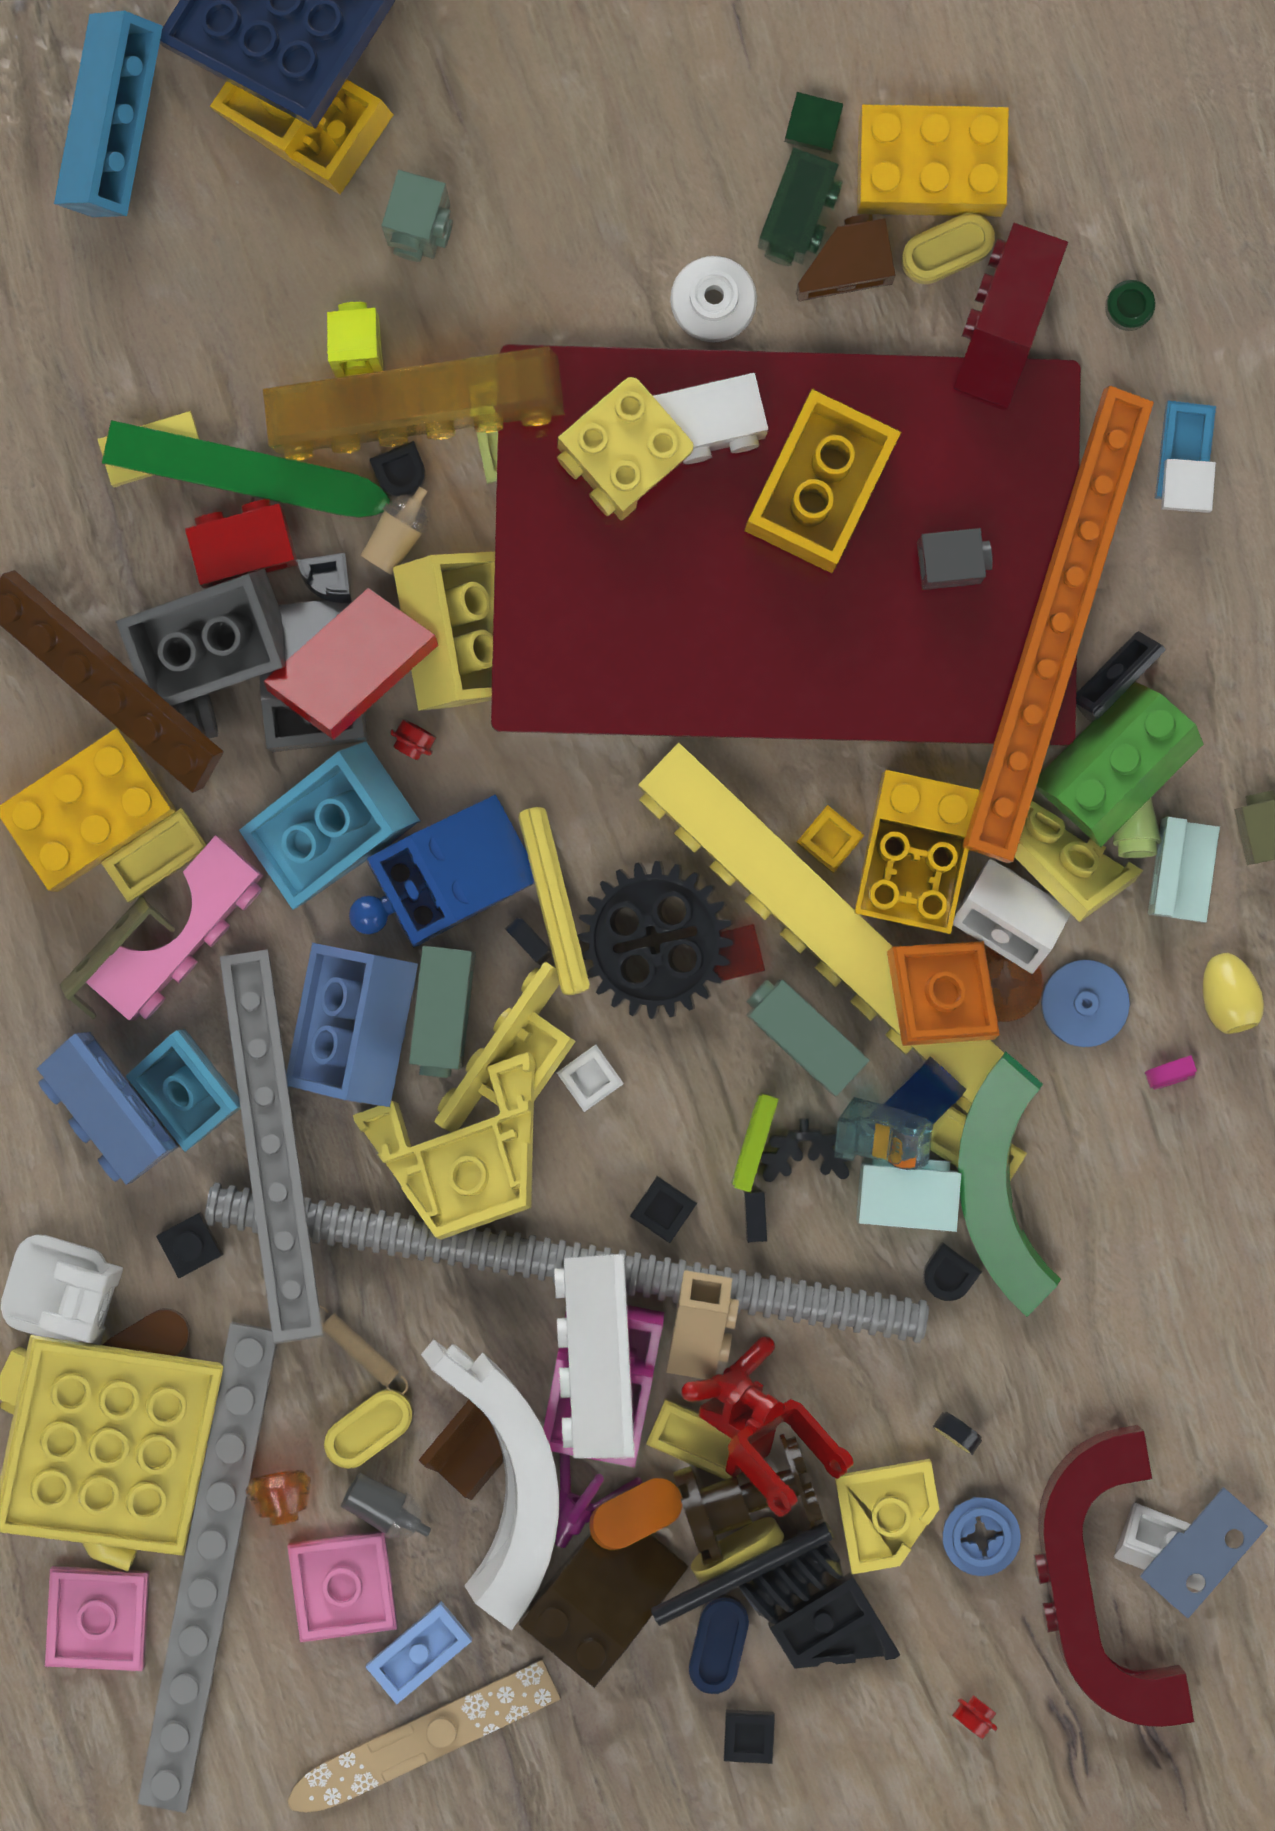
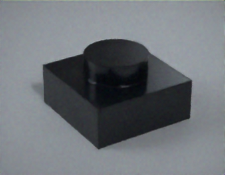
M201 1212L156 1236L178 1279L224 1255Z

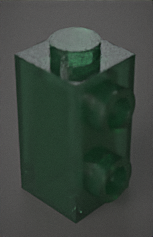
M793 147L759 238L758 248L766 251L764 256L767 259L784 266H791L793 261L803 265L807 252L817 254L826 230V226L818 224L824 207L834 209L843 185V181L835 179L839 164Z

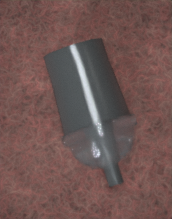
M360 1472L352 1481L341 1503L343 1509L384 1533L383 1536L388 1539H407L413 1536L416 1531L427 1537L431 1531L430 1527L421 1523L423 1517L422 1509L413 1499V1495L407 1492L405 1494Z

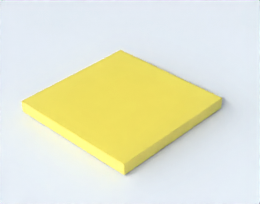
M30 1335L0 1476V1532L184 1556L224 1366L221 1363Z

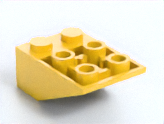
M890 770L882 772L854 913L951 934L969 852L968 849L962 846L980 790Z

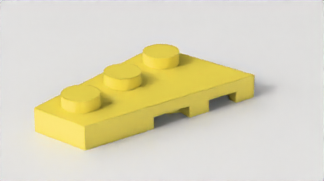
M1031 801L1015 858L1079 922L1134 883L1143 872L1142 869L1131 862H1128L1124 867L1104 855L1106 847L1104 845L1100 847L1091 838L1087 843L1065 830V825L1061 818Z

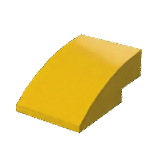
M347 79L316 129L228 81L225 82L210 105L212 110L254 140L340 195L393 117V113L380 98Z

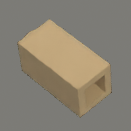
M684 1270L671 1335L666 1373L710 1379L716 1375L718 1361L728 1362L732 1333L724 1331L725 1328H735L739 1306L738 1299L730 1298L732 1278Z

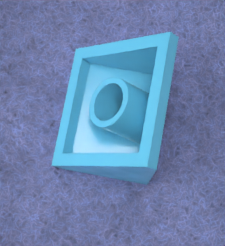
M186 1029L176 1030L126 1075V1078L184 1152L241 1109L239 1097Z

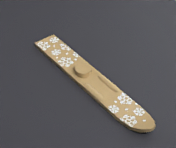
M543 1659L321 1763L307 1772L295 1784L288 1798L290 1809L307 1813L325 1810L342 1804L561 1700Z

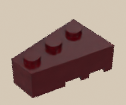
M1013 223L1007 241L997 238L988 266L995 268L996 271L994 276L984 273L975 301L982 303L983 307L981 311L971 308L962 337L970 339V343L953 389L1007 408L1009 407L1065 254L1068 241L1017 223Z

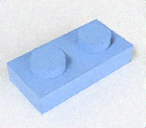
M441 1601L366 1664V1668L392 1700L398 1704L470 1644L473 1638Z

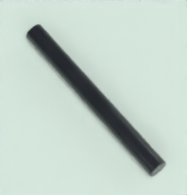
M825 1521L652 1607L651 1612L656 1623L661 1626L833 1540L834 1535L831 1528Z

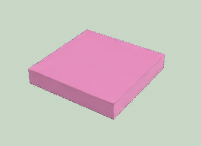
M375 1531L293 1542L287 1545L300 1642L382 1632L398 1628L386 1533Z
M52 1566L49 1577L45 1667L143 1671L145 1668L149 1571L129 1570L127 1572L121 1569Z

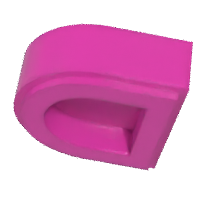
M1192 1055L1152 1068L1146 1071L1145 1075L1150 1089L1157 1090L1194 1078L1197 1069Z

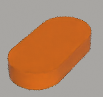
M664 1478L650 1479L599 1505L590 1517L589 1528L591 1536L599 1546L605 1549L619 1550L676 1521L682 1511V1495L677 1486L671 1481Z

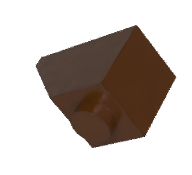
M861 214L846 218L844 226H838L799 281L796 290L797 301L892 285L896 274L885 218L873 220L872 214Z

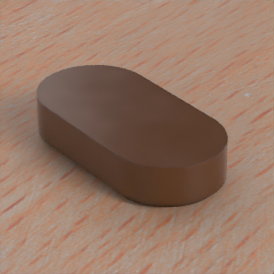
M169 1308L159 1309L114 1335L103 1346L176 1356L189 1342L190 1327L188 1321L180 1312Z

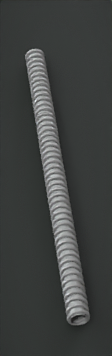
M215 1182L213 1187H210L205 1211L207 1225L214 1226L216 1222H221L223 1228L228 1229L233 1224L237 1225V1230L244 1231L246 1227H251L253 1233H258L252 1189L245 1187L243 1192L237 1191L235 1185H229L228 1189H224L221 1183ZM304 1198L309 1237L312 1238L313 1243H319L321 1239L327 1240V1245L334 1246L335 1242H342L343 1248H349L351 1244L357 1245V1250L364 1251L365 1247H372L373 1253H379L380 1249L387 1250V1254L390 1256H394L395 1252H402L403 1258H409L410 1254L417 1255V1259L420 1261H424L425 1257H432L433 1263H439L440 1259L448 1260L447 1264L450 1266H454L456 1261L462 1262L463 1268H469L470 1264L478 1265L477 1269L484 1271L486 1266L492 1267L493 1273H499L500 1269L508 1270V1275L514 1276L516 1271L522 1272L523 1278H529L530 1274L538 1275V1280L541 1281L545 1280V1276L552 1277L553 1283H555L554 1269L564 1268V1258L618 1255L611 1253V1248L605 1247L603 1252L597 1251L596 1245H589V1249L581 1248V1243L575 1242L573 1247L567 1246L566 1240H560L559 1244L551 1243V1238L545 1237L543 1242L537 1241L536 1235H530L529 1239L521 1238V1233L518 1232L514 1233V1237L507 1236L506 1230H500L499 1234L491 1233V1228L485 1227L484 1231H477L476 1228L440 1240L435 1238L424 1221L416 1220V1215H410L408 1219L401 1218V1213L395 1212L392 1217L386 1216V1210H380L378 1214L371 1213V1208L365 1207L362 1212L356 1211V1205H349L348 1209H344L341 1203L335 1202L332 1207L327 1206L326 1200H319L318 1204H314L311 1198ZM619 1250V1254H624L626 1290H628V1295L634 1296L635 1291L643 1292L644 1298H650V1294L658 1295V1300L664 1301L667 1296L673 1297V1302L678 1303L683 1272L687 1270L732 1278L730 1298L739 1300L738 1313H740L741 1309L748 1310V1315L752 1316L755 1315L756 1311L763 1312L764 1318H770L771 1314L778 1315V1320L782 1321L788 1316L793 1317L794 1323H800L801 1319L808 1320V1325L815 1326L816 1321L823 1322L824 1328H830L831 1324H836L838 1329L845 1331L846 1326L853 1327L854 1333H860L861 1329H866L868 1334L875 1336L876 1331L883 1332L884 1338H890L891 1334H896L898 1339L905 1341L908 1336L913 1337V1342L920 1343L921 1339H924L929 1314V1306L926 1300L920 1299L917 1304L912 1303L910 1297H905L903 1301H899L897 1296L892 1294L887 1299L882 1298L880 1292H875L873 1296H869L867 1291L862 1289L859 1290L858 1294L852 1293L850 1287H845L843 1291H838L837 1286L832 1284L826 1289L822 1288L820 1282H815L813 1286H808L806 1280L802 1279L796 1284L791 1283L792 1279L790 1277H785L783 1281L776 1280V1275L772 1274L766 1279L761 1278L760 1272H755L754 1276L746 1275V1270L742 1269L736 1274L731 1273V1268L725 1267L724 1271L716 1270V1265L710 1264L709 1269L701 1268V1263L695 1262L694 1266L686 1265V1260L680 1259L679 1264L671 1263V1258L665 1257L664 1261L656 1260V1255L650 1254L649 1259L641 1258V1253L635 1252L634 1256L626 1255V1250Z

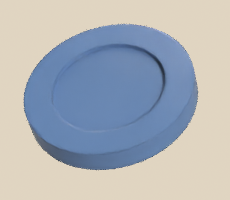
M1078 960L1063 965L1050 976L1042 992L1041 1010L1045 1023L1056 1037L1074 1046L1093 1047L1111 1040L1122 1029L1129 1013V994L1125 983L1112 968L1098 961Z

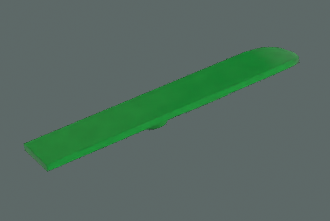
M111 420L102 464L269 499L339 516L356 518L377 516L384 513V511H388L390 507V499L381 487L367 478L350 472Z

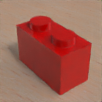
M269 499L253 501L241 506L243 513L224 518L223 512L205 514L194 519L196 526L185 528L199 584L203 589L265 569L268 574L298 565L284 509L279 503L271 505Z

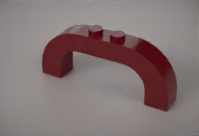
M1138 1425L1105 1431L1085 1440L1062 1459L1047 1482L1038 1515V1531L1042 1554L1034 1555L1038 1583H1047L1050 1602L1042 1603L1044 1622L1047 1633H1056L1058 1647L1069 1672L1082 1691L1101 1709L1119 1719L1143 1726L1165 1727L1193 1723L1194 1716L1187 1676L1180 1665L1151 1670L1126 1668L1107 1656L1099 1634L1083 1541V1525L1090 1506L1102 1493L1118 1485L1152 1479L1145 1432Z

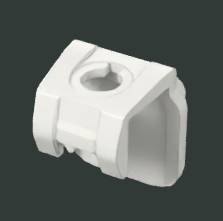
M37 1234L27 1237L18 1246L1 1299L3 1318L12 1328L36 1336L76 1342L81 1340L101 1345L106 1328L104 1322L115 1286L119 1284L123 1267L107 1263L103 1255L92 1248L48 1235Z

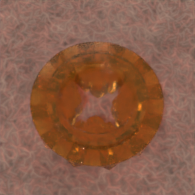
M985 949L990 981H992V978L1000 977L1004 962H1007V969L1011 978L1025 981V986L1010 989L1009 997H1006V1005H1003L1000 989L992 988L997 1021L1010 1022L1025 1017L1039 1003L1044 982L1040 966L1031 974L993 949Z

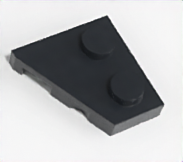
M851 1572L827 1586L825 1590H820L812 1595L809 1601H802L797 1604L793 1612L789 1613L786 1611L779 1615L777 1623L768 1622L770 1630L794 1669L818 1667L824 1662H832L838 1665L856 1663V1659L884 1656L885 1660H890L900 1656L896 1645Z

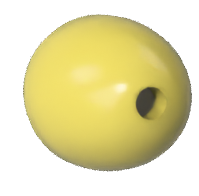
M1222 953L1212 957L1207 963L1203 977V999L1211 1022L1225 1034L1238 1033L1257 1026L1263 1016L1264 1001L1262 991L1251 970L1241 959L1233 954Z

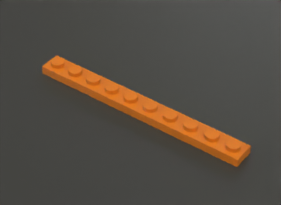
M1113 386L1106 387L1100 399L962 846L965 849L1006 863L1013 862L1154 404L1153 401Z

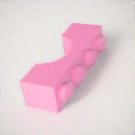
M215 835L183 871L191 891L192 908L189 920L180 935L169 944L149 951H139L126 946H120L86 981L90 987L129 1021H135L140 1015L147 1020L166 999L160 992L172 979L180 983L196 966L198 961L192 956L205 942L212 947L228 930L230 924L225 919L237 906L245 910L262 891V888L257 883L264 875L219 836Z

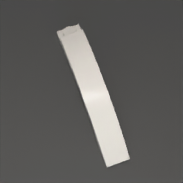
M433 1339L422 1352V1357L432 1371L469 1398L484 1412L494 1428L503 1454L506 1491L499 1528L482 1563L464 1586L476 1605L512 1630L538 1591L548 1568L555 1544L559 1518V1489L554 1459L542 1426L528 1402L492 1360L482 1352L474 1362L456 1345L452 1344L447 1350Z

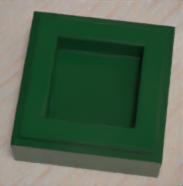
M797 92L784 142L831 154L843 103Z

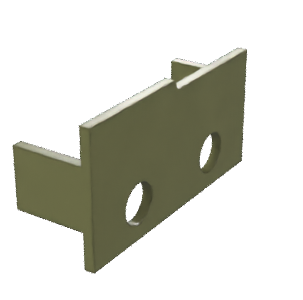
M142 895L60 984L65 998L71 1000L92 1019L96 1017L94 1009L75 993L107 958L114 954L149 914L172 933L176 930L173 924L152 907Z

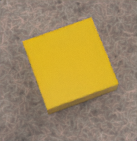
M827 805L796 843L834 873L865 835Z

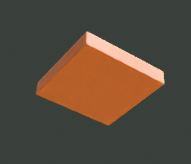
M984 941L895 946L887 951L902 1046L994 1040L1000 1035Z

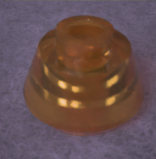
M303 1470L276 1472L251 1479L245 1489V1493L259 1518H269L270 1526L288 1524L298 1521V1512L307 1509L312 1481Z

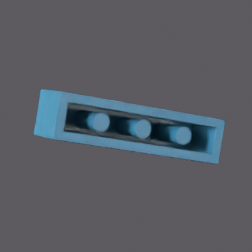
M127 11L89 14L54 200L55 205L90 217L127 216L161 39L162 25Z

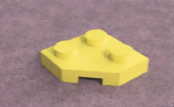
M930 1459L846 1473L839 1479L835 1478L852 1574L900 1566L910 1553L911 1547L922 1531L930 1524L940 1510Z

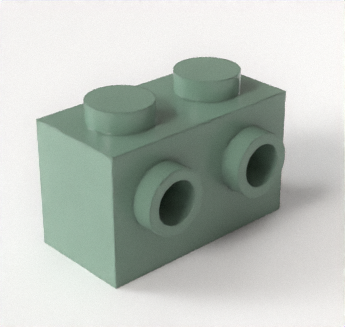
M398 169L381 225L387 245L394 247L393 254L410 261L420 262L422 256L434 259L438 246L446 248L453 225V220L449 219L451 210H449L450 200L446 183Z

